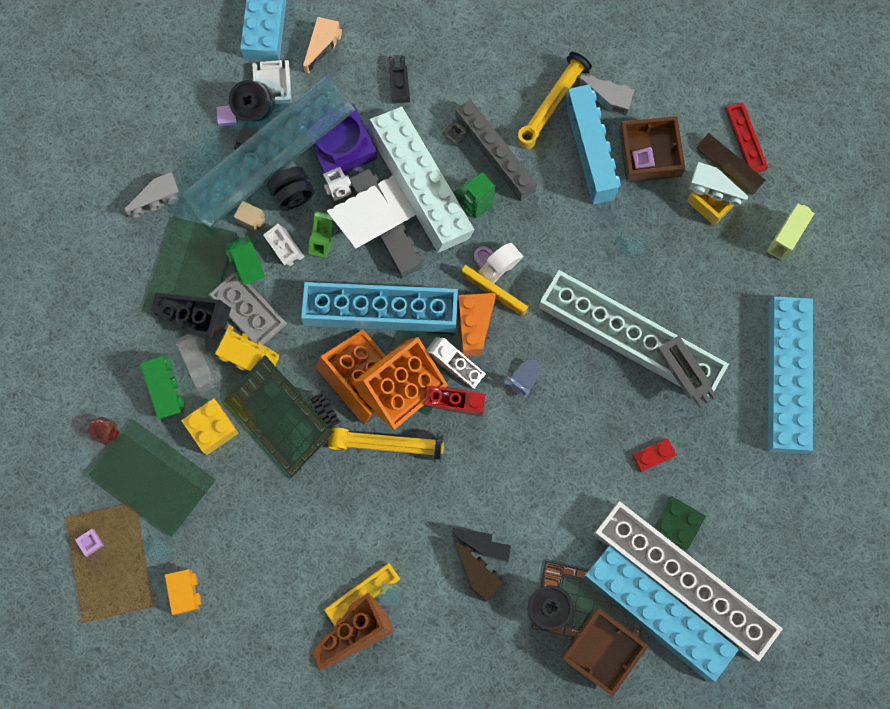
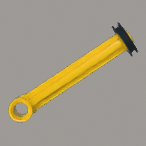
M570 52L569 56L566 57L569 66L528 125L522 127L518 132V144L521 148L531 149L535 146L540 131L565 97L568 89L571 88L580 73H589L592 64L583 55L577 52ZM526 135H528V136H530L532 139H531V140H524L523 137L526 136Z
M330 428L333 434L328 439L327 447L334 450L358 448L434 455V462L437 459L440 463L444 452L443 434L441 437L437 433L436 439L431 440L352 433L344 428Z

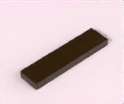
M710 133L696 147L752 194H755L766 181L764 177Z

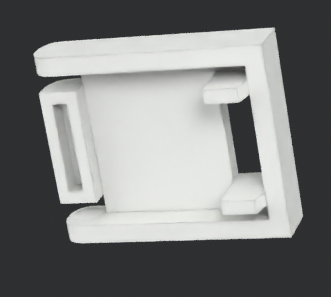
M282 60L260 62V70H257V63H252L253 80L267 84L272 89L273 94L281 93V97H275V104L292 103L289 60H285V68L282 67Z

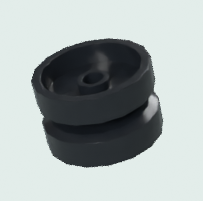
M243 80L236 83L231 89L229 106L232 113L243 121H263L273 113L275 96L267 84L260 81Z
M302 167L287 168L268 180L266 186L271 196H274L273 200L278 210H292L305 204L314 196L315 191L311 183L307 181V175Z
M548 585L539 588L532 594L528 601L527 611L530 620L535 626L541 630L553 631L561 629L568 624L574 607L567 591L559 586ZM550 604L553 606L552 612H547V605Z

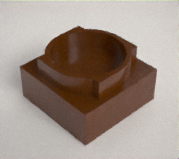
M677 116L621 122L619 135L626 182L682 177L686 168ZM651 147L655 166L636 170L632 152Z
M596 607L560 657L613 697L649 646Z

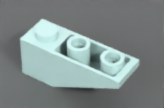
M698 162L689 186L690 190L699 195H709L714 200L727 201L733 206H744L748 196L718 168Z

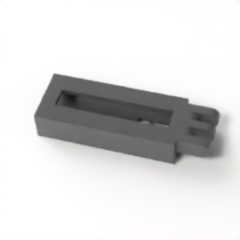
M679 335L657 349V352L688 399L693 398L699 408L704 406L701 398L706 404L710 402L707 394H709L712 400L717 398L710 387L712 385ZM694 374L700 382V385L698 386L696 384L695 379L690 381L688 377Z

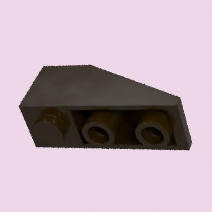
M458 542L456 549L471 589L487 602L503 584L500 581L502 577L494 570L490 572L486 568L488 564L481 557L476 559L471 554L473 550L465 543L461 545Z

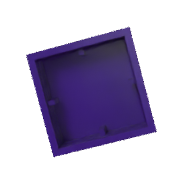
M355 104L339 108L327 113L323 117L303 124L305 134L323 174L338 167H341L343 173L377 159L375 147Z

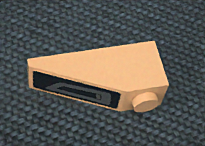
M317 17L303 64L306 74H309L335 47L337 40L341 39L342 29H340L338 21Z

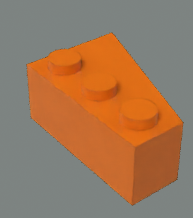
M496 293L458 295L457 306L462 354L466 357L481 356Z

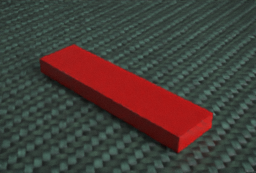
M744 102L726 107L725 111L745 163L756 172L767 170L768 165Z

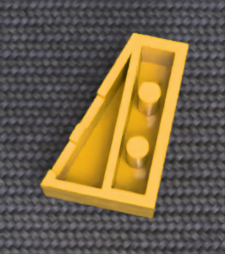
M228 325L215 353L219 359L225 362H233L237 368L244 371L247 369L252 372L261 360L266 357L275 367L279 354L261 343L256 344L248 340L249 336L244 333L240 336L232 331L233 326Z

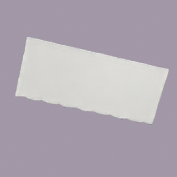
M393 175L378 184L385 198L374 185L367 191L360 192L356 197L349 198L345 203H340L333 209L327 210L355 248L417 215Z

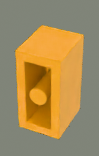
M188 569L166 574L165 579L172 615L199 610L201 597L199 593H196L195 585H198L196 573Z

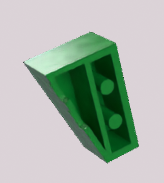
M483 172L468 179L453 191L454 195L465 206L464 210L469 216L473 215L476 219L493 206L495 185Z
M168 354L140 363L157 418L161 419L180 413L182 407H184V401L182 396L178 395V383L173 376V368Z

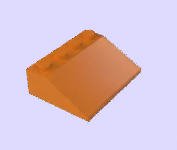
M361 330L322 355L315 368L361 423L365 425L378 416V414L362 399L352 382L386 355L364 330Z
M419 337L406 339L352 382L362 399L392 430H395L425 405L428 386L441 388L448 386Z

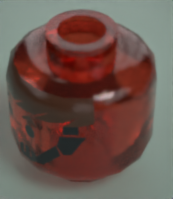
M99 417L92 420L88 433H90L92 440L108 445L111 441H116L119 430H117L116 422L105 417Z

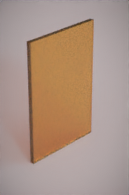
M136 502L66 517L82 623L99 621L104 618L135 611L139 612L140 610L154 607ZM90 529H94L104 546L86 557L75 539Z

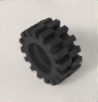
M325 392L310 399L321 420L328 428L340 423Z

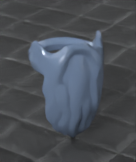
M537 360L523 362L514 371L512 377L510 375L506 377L503 385L509 384L515 393L523 394V399H525L539 376L540 368Z

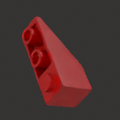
M428 386L425 406L483 417L486 394Z

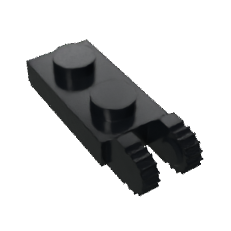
M404 54L400 55L401 66L394 67L395 61L393 55L389 56V75L392 104L410 102V92Z

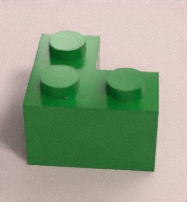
M248 236L226 244L228 249L225 252L230 263H234L237 268L234 273L238 282L242 281L243 285H247L265 278L253 244Z

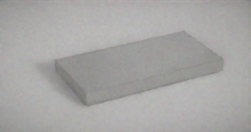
M232 273L208 294L211 299L221 300L231 307L229 318L244 334L249 336L250 341L256 344L261 343L264 345L287 325L250 283L243 285L242 281L238 282L235 273Z

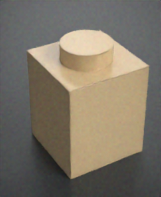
M242 201L234 215L236 223L255 232L265 222L263 211Z

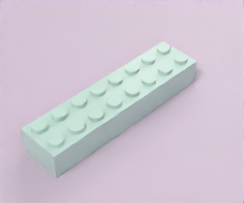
M403 107L370 119L367 132L417 214L416 217L437 253L470 239L475 229Z

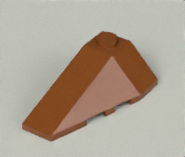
M370 593L353 602L349 606L347 613L336 622L337 625L329 634L327 633L312 651L319 670H323L380 641L395 631L388 614Z

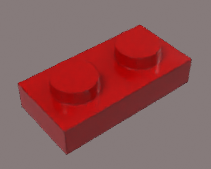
M668 438L633 454L640 472L677 456Z

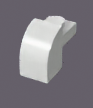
M512 243L506 244L495 251L478 272L492 283H495L505 271L514 268L524 256Z

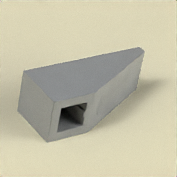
M581 74L579 86L590 84L592 91L594 90L596 93L597 102L605 109L623 116L627 115L634 89L626 85L613 84L609 80H599L592 75Z
M172 172L153 179L125 208L130 218L141 217L144 212L150 210H159L165 204H175L182 198Z

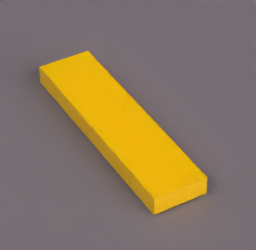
M467 265L463 267L462 277L486 293H496L495 299L519 315L524 316L528 311L527 305Z
M388 563L325 608L324 611L334 626H336V622L347 613L349 606L367 593L376 598L401 579L390 563Z

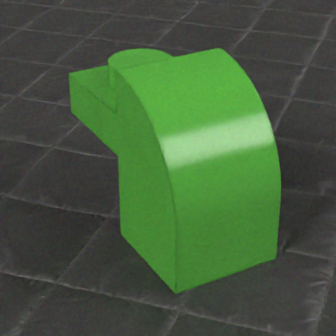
M315 212L313 232L309 240V255L328 257L335 230L334 220L330 214Z

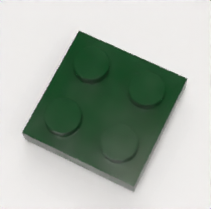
M671 496L653 528L671 542L687 551L706 516Z

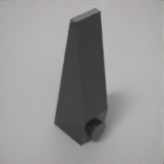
M156 293L151 311L194 335L213 337L227 325L231 307L218 299Z

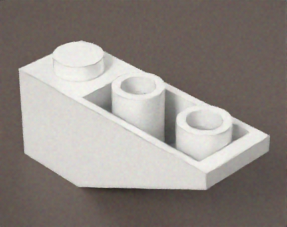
M436 337L427 348V352L434 361L473 389L476 388L485 375L480 368L445 338Z

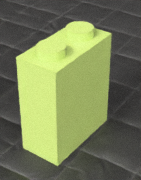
M797 204L787 217L767 252L783 261L793 250L815 213L809 207Z

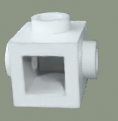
M341 167L323 174L326 181L324 185L327 195H332L334 201L351 194L349 188L352 186L348 175H344Z

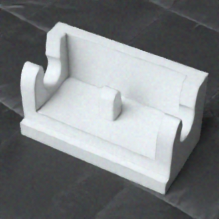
M277 224L264 234V237L284 265L292 266L294 260H301L305 257L283 226Z

